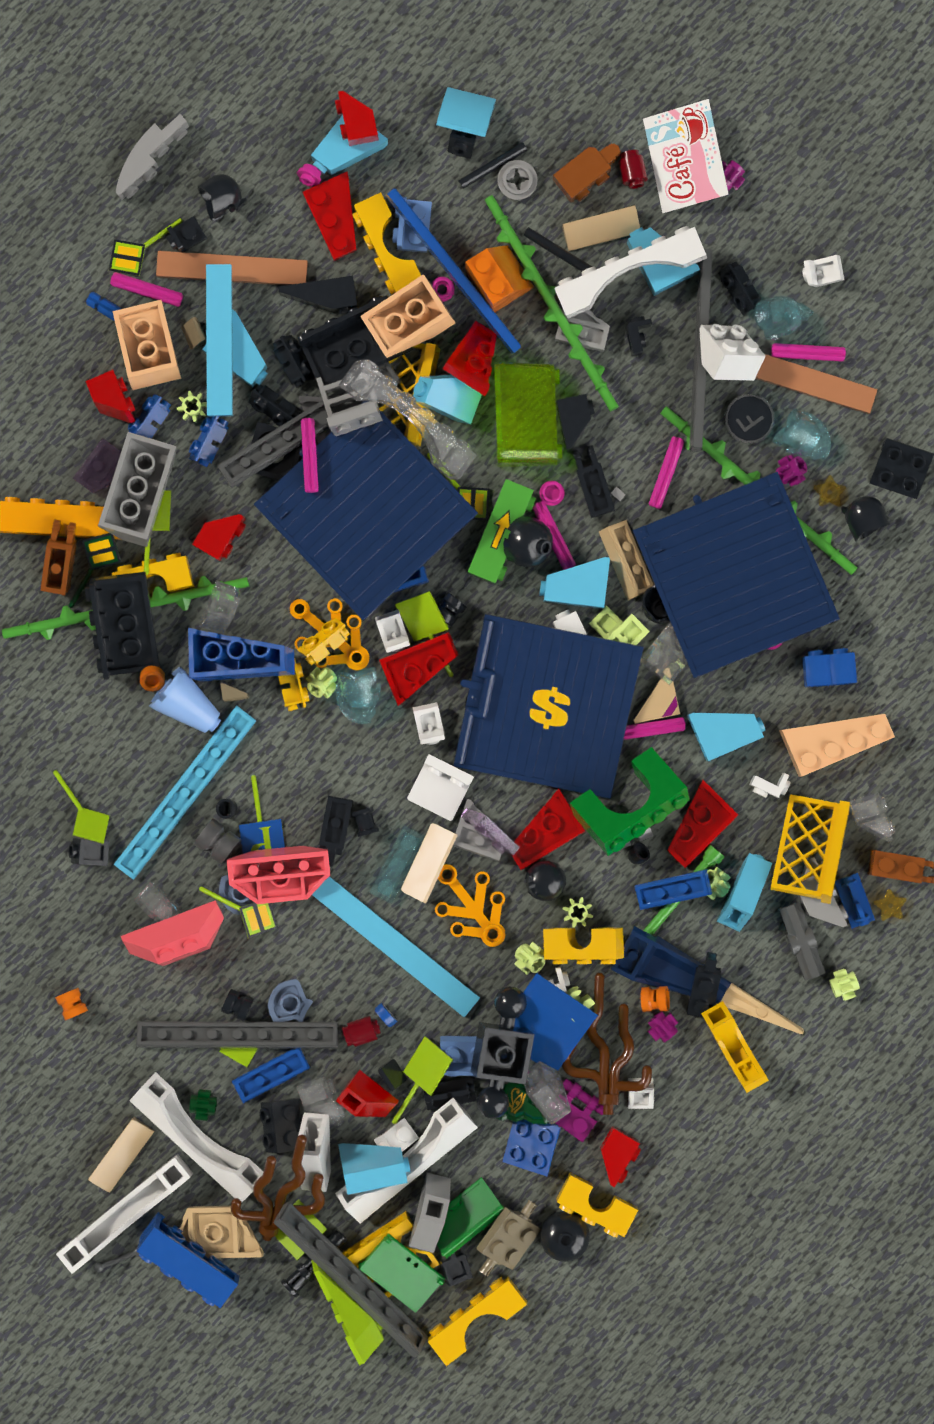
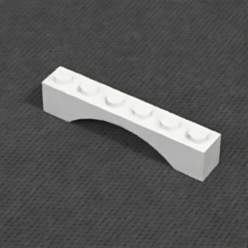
M689 226L682 227L676 230L675 235L668 239L665 236L653 240L651 242L652 245L645 249L642 246L636 247L628 251L629 256L619 259L618 256L604 262L606 266L599 269L591 267L582 271V276L576 279L568 277L559 281V286L555 287V291L566 317L571 318L591 309L604 288L615 278L629 270L653 264L686 268L707 259L695 227L690 229Z
M155 1072L130 1099V1102L234 1198H239L242 1203L253 1192V1186L263 1175V1171L249 1158L223 1148L205 1135L184 1111L175 1090Z
M452 1098L433 1113L423 1135L403 1155V1157H408L411 1172H406L408 1183L349 1195L345 1185L335 1194L345 1210L361 1223L478 1127L465 1109Z
M178 1154L175 1155L62 1247L56 1255L73 1274L137 1219L186 1182L193 1175V1172Z

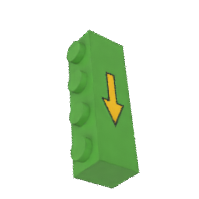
M508 479L505 480L469 567L468 574L496 585L497 580L503 581L508 568L503 566L506 560L503 546L504 538L508 539L511 532L508 528L515 519L524 516L526 510L531 512L536 500L532 496L534 490Z

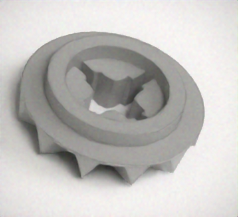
M513 160L506 163L498 174V186L501 193L509 199L519 201L530 197L537 186L535 169L529 163L522 160ZM516 170L520 178L528 179L525 182H521L520 190H517L515 183L507 182L514 179Z

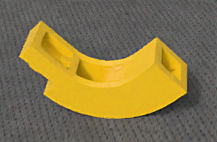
M722 1001L701 1013L746 1093L769 1081L725 1003Z

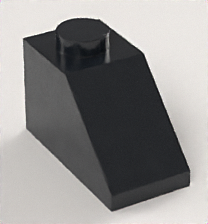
M586 394L556 400L566 452L572 450L590 423L591 415L595 414L592 399L587 400Z

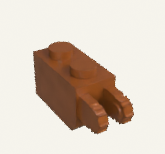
M611 143L601 151L594 147H588L553 175V181L571 203L576 199L580 202L590 194L588 189L595 184L600 186L610 178L608 174L611 171V165L620 156L619 146Z
M54 519L51 538L46 546L40 591L66 595L71 588L77 540H75L76 523L70 522L67 528V538L59 537L61 521Z
M871 850L868 875L915 883H934V876H923L924 866L934 869V862L926 861L925 858Z

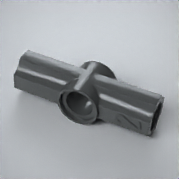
M800 902L779 908L787 931V941L791 944L790 949L797 958L804 980L825 974L816 949L818 945L814 933L807 924Z

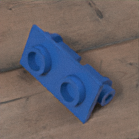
M156 394L153 397H148L142 405L143 411L138 418L135 417V422L129 424V432L152 439L158 429L151 425V422L154 420L161 425L171 411L169 410L171 404L165 400H162L160 403L162 397Z
M219 416L206 417L200 426L202 432L198 440H194L190 446L189 453L191 455L189 459L193 461L200 459L198 463L205 467L209 463L212 464L219 448L211 443L213 440L220 444L222 443L229 429L227 427L229 422L219 418Z
M855 873L836 880L835 885L849 917L848 921L851 929L874 921L875 918L859 874Z

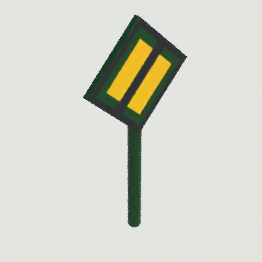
M106 533L81 540L90 568L70 601V608H73L95 569L121 563L113 534Z

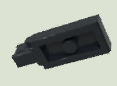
M328 796L319 841L321 849H328L330 867L334 865L335 855L341 856L342 850H344L353 800Z
M707 952L705 964H698V967H696L687 1015L703 1017L701 1013L715 1006L721 979V968L716 967L717 953Z

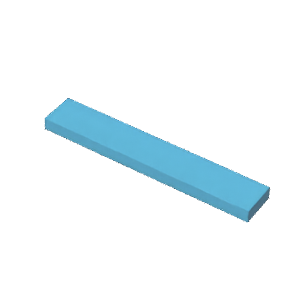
M206 264L207 416H233L231 264Z

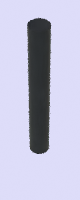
M521 142L461 178L458 182L463 189L526 152V146Z
M529 227L526 229L523 236L581 272L592 267Z

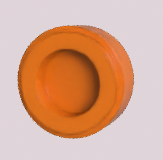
M148 666L141 671L140 685L145 690L154 692L164 686L165 673L161 668Z

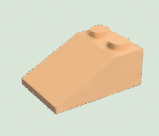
M424 274L361 316L386 358L427 341L455 324L454 319Z
M162 300L113 311L127 376L132 390L181 379Z

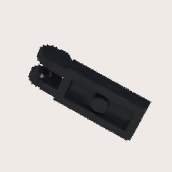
M593 445L587 446V454L592 465L583 468L582 458L578 450L572 451L577 467L576 473L591 519L615 512L601 463H598Z

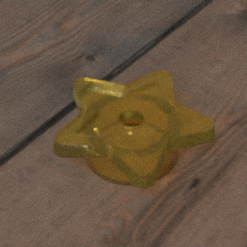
M831 475L827 477L824 484L814 485V490L820 495L819 506L830 502L839 507V496L846 489V486L835 483ZM828 490L832 491L831 495L827 493Z
M887 889L883 899L874 901V904L881 909V920L885 921L891 916L902 919L901 907L906 902V898L895 897L891 889ZM893 904V907L889 908L888 905Z

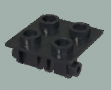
M886 438V441L882 444L881 454L869 484L917 499L934 453Z

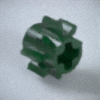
M199 1089L198 1095H191L189 1113L196 1114L195 1120L207 1121L209 1115L215 1116L217 1097L211 1096V1090Z

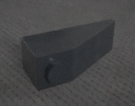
M353 275L278 287L280 296L329 312H338L339 316H343L350 309L358 307Z

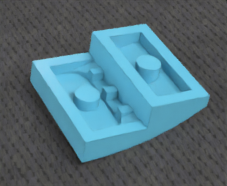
M447 87L436 125L485 137L496 99Z

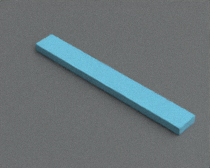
M237 705L114 863L117 868L133 880L137 877L255 724L256 720Z
M330 876L312 894L463 1017L468 1014L480 999L477 994Z

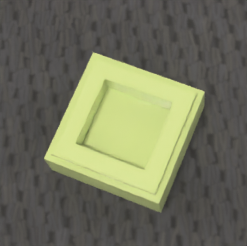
M606 606L589 625L606 639L623 621Z

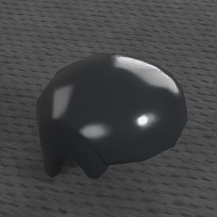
M653 585L646 589L642 597V610L650 621L658 624H667L670 620L663 603H661L662 601L656 586Z

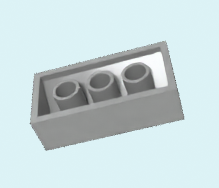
M131 432L127 433L98 527L124 541L144 547L148 546L176 457V446Z

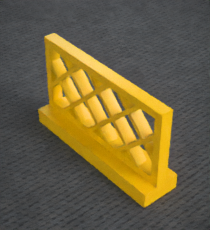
M420 343L413 346V348L422 349L420 359L413 364L410 363L405 354L402 355L409 367L397 375L401 378L412 370L416 376L415 384L406 389L401 381L400 385L404 391L393 399L386 392L385 395L389 402L379 408L382 412L393 405L399 416L391 422L395 424L402 419L406 425L404 436L413 445L420 447L428 408L411 401L413 396L410 395V392L414 390L420 377L435 376L440 348L436 344ZM397 357V358H395V359L389 361V364L393 363L395 360H397V359L400 358V357ZM407 395L411 405L408 410L401 413L395 402Z
M790 794L771 890L821 899L822 903L831 904L850 802L840 800V803ZM794 803L805 804L809 811L798 818L793 811ZM822 808L832 809V817L825 822H822L816 814ZM813 815L819 825L808 832L801 821ZM798 824L804 835L793 841L788 834V829ZM823 829L828 839L818 846L811 835ZM808 838L814 849L803 855L797 844ZM793 847L800 858L788 864L783 857V853ZM826 847L825 854L821 850ZM818 852L823 859V864L813 869L807 858ZM803 861L810 872L798 878L791 868ZM821 870V874H820V877H819V876L817 875V872H819V871ZM786 871L795 880L789 885L777 884L778 877ZM813 875L819 883L817 891L806 889L802 882Z
M405 1211L343 1251L342 1254L359 1269L358 1264L364 1262L388 1233L401 1243L402 1236L410 1231L412 1232L414 1224ZM405 1246L415 1255L416 1253L427 1254L431 1260L428 1265L432 1268L440 1265L433 1253ZM363 1273L368 1279H371L370 1281L372 1283H374V1280ZM387 1290L384 1292L388 1298L392 1296Z

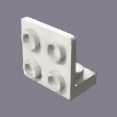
M428 754L407 799L452 821L474 776Z

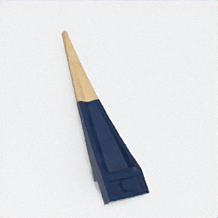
M634 926L624 943V958L616 959V964H612L611 970L635 982L655 987L668 986L670 991L690 996L696 967H698V964H703L658 935L655 937ZM721 976L715 1004L723 1001L727 1008L799 1034L804 1033L803 1028Z

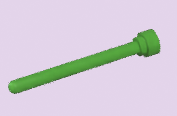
M709 844L703 851L705 854L702 856V862L693 872L708 870L711 865L714 867L716 863L719 865L725 856ZM680 902L664 905L643 931L653 935Z

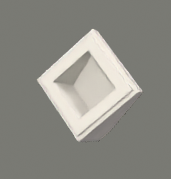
M628 1078V1081L641 1080V1078ZM652 1078L651 1083L646 1089L637 1092L628 1091V1109H653L654 1083Z

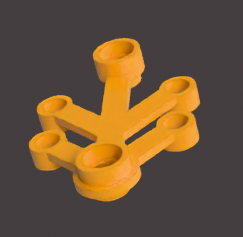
M336 598L331 599L327 604V608L331 612V620L336 618L341 621L342 602ZM297 599L291 603L290 613L294 618L304 619L318 632L322 630L321 628L324 623L310 612V606L305 600ZM332 602L340 604V608L337 611L331 610L330 605ZM299 604L304 606V612L301 614L295 612V607ZM350 615L346 621L347 626L351 630V646L345 641L337 647L344 654L325 657L326 663L324 665L317 664L318 668H324L328 665L347 664L352 670H362L368 665L370 656L368 651L361 646L360 627L362 621L359 616ZM357 618L359 620L358 626L351 627L349 624L350 619ZM299 637V638H297L296 641H295V648H296V649L299 648V647H298V642H299L300 640H305V639H307V638H306V637ZM355 653H359L362 656L361 661L358 663L352 660V656Z
M445 864L438 880L442 884H449L465 907L450 906L446 902H439L435 907V913L439 917L449 915L472 918L481 926L469 927L464 926L461 922H455L450 927V932L455 937H461L462 935L480 937L490 947L502 944L506 936L505 929L500 924L501 908L505 902L504 894L500 891H495L491 894L490 901L493 905L489 921L483 913L486 885L490 881L488 873L480 871L476 874L475 882L477 885L475 900H473L457 880L455 867ZM448 869L452 872L450 879L443 878L442 872ZM480 874L487 876L486 883L481 884L478 882L477 878ZM495 894L502 896L503 900L501 903L496 904L493 902ZM440 905H445L447 907V912L445 914H440L438 912V907ZM461 925L463 928L462 933L455 934L453 927ZM491 929H495L498 932V936L495 939H491L488 936V932Z

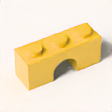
M181 553L167 555V560L157 562L156 559H149L147 579L151 576L163 577L169 592L194 587L188 557H181ZM142 561V566L132 568V564L117 567L118 571L113 572L112 576L144 572V561Z
M623 927L591 929V942L586 948L577 942L575 928L543 929L544 960H553V964H568V960H576L577 964H592V960H601V964H616V959L624 958Z
M570 1172L556 1198L557 1203L560 1204L559 1208L569 1214H573L575 1211L582 1215L581 1220L592 1226H595L596 1223L605 1227L603 1231L617 1238L618 1235L625 1237L638 1212V1208L615 1195L607 1207L602 1209L593 1207L588 1201L593 1184Z

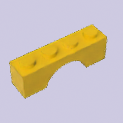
M380 192L355 204L356 212L352 214L358 228L363 226L367 234L363 236L369 250L374 248L377 258L374 259L380 273L385 271L388 280L385 281L390 295L395 294L419 278L421 274L414 260L396 258L388 252L383 243V234L387 225L392 220V214L382 193Z
M509 1276L504 1280L502 1277L495 1280L489 1286L491 1288L490 1291L484 1295L480 1292L469 1301L471 1305L464 1311L462 1308L457 1309L449 1316L451 1320L444 1326L439 1323L430 1330L431 1336L428 1337V1343L446 1366L466 1352L465 1332L474 1319L481 1315L494 1314L508 1320L527 1305V1300Z

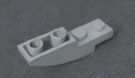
M181 114L162 131L154 123L136 143L118 179L116 194L121 200L125 197L127 199L131 198L138 191L139 188L137 186L144 180L146 182L150 181L157 174L156 169L158 165L154 158L156 156L158 158L162 157L169 150L168 145L174 140L179 141L187 134L188 131L186 129L189 125Z

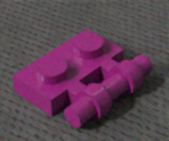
M566 1078L561 1084V1087L568 1091L566 1096L562 1097L555 1092L545 1108L551 1116V1121L581 1142H584L597 1123L589 1115L593 1110L603 1115V1104H598L599 1098L595 1095L592 1097L581 1089L582 1086L577 1082L572 1083ZM575 1097L586 1104L583 1111L571 1103Z

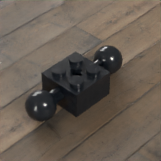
M512 986L501 989L495 997V1009L501 1016L499 1025L479 1022L470 1071L476 1078L489 1079L488 1087L484 1088L477 1097V1107L483 1116L490 1119L499 1118L508 1110L509 1097L503 1090L504 1082L526 1084L535 1035L529 1029L514 1027L515 1018L521 1016L526 1009L527 999L519 988ZM502 1049H505V1050H506V1054H505V1053H502V1054H501V1057L498 1056L499 1052H500Z

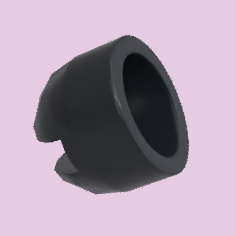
M222 799L216 805V812L223 819L234 817L238 810L237 804L232 799ZM228 802L230 803V815H228Z
M638 842L634 844L628 851L629 861L636 865L642 864L650 858L649 849L643 843Z

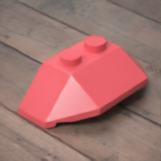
M308 846L253 850L227 859L229 885L256 904L306 900L330 876L328 849Z
M215 900L122 935L121 939L131 955L165 966L210 949L224 916Z

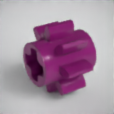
M730 160L728 164L722 161L727 190L729 191L733 188L737 191L744 183L745 179L742 175L745 171L733 160Z
M791 454L778 460L780 467L776 469V472H778L783 484L789 483L790 487L806 480L803 474L807 472V465L801 457L796 456L794 458V455Z
M663 1011L659 1012L649 1020L648 1024L651 1028L648 1030V1033L655 1041L661 1039L665 1043L678 1032L675 1025L679 1022L671 1013L665 1015Z

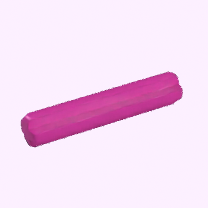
M114 272L111 277L110 284L114 287L155 300H162L164 303L177 307L183 301V294L117 272Z
M774 343L771 348V356L776 358L842 362L845 360L846 350L844 347Z
M313 418L301 419L305 492L315 493L318 492L315 422Z
M673 436L671 438L649 501V506L661 509L684 445V440L679 437Z
M540 501L534 504L532 509L537 519L545 523L553 535L552 549L563 570L575 567L576 563L545 502Z
M678 717L626 725L623 740L686 730L685 719Z

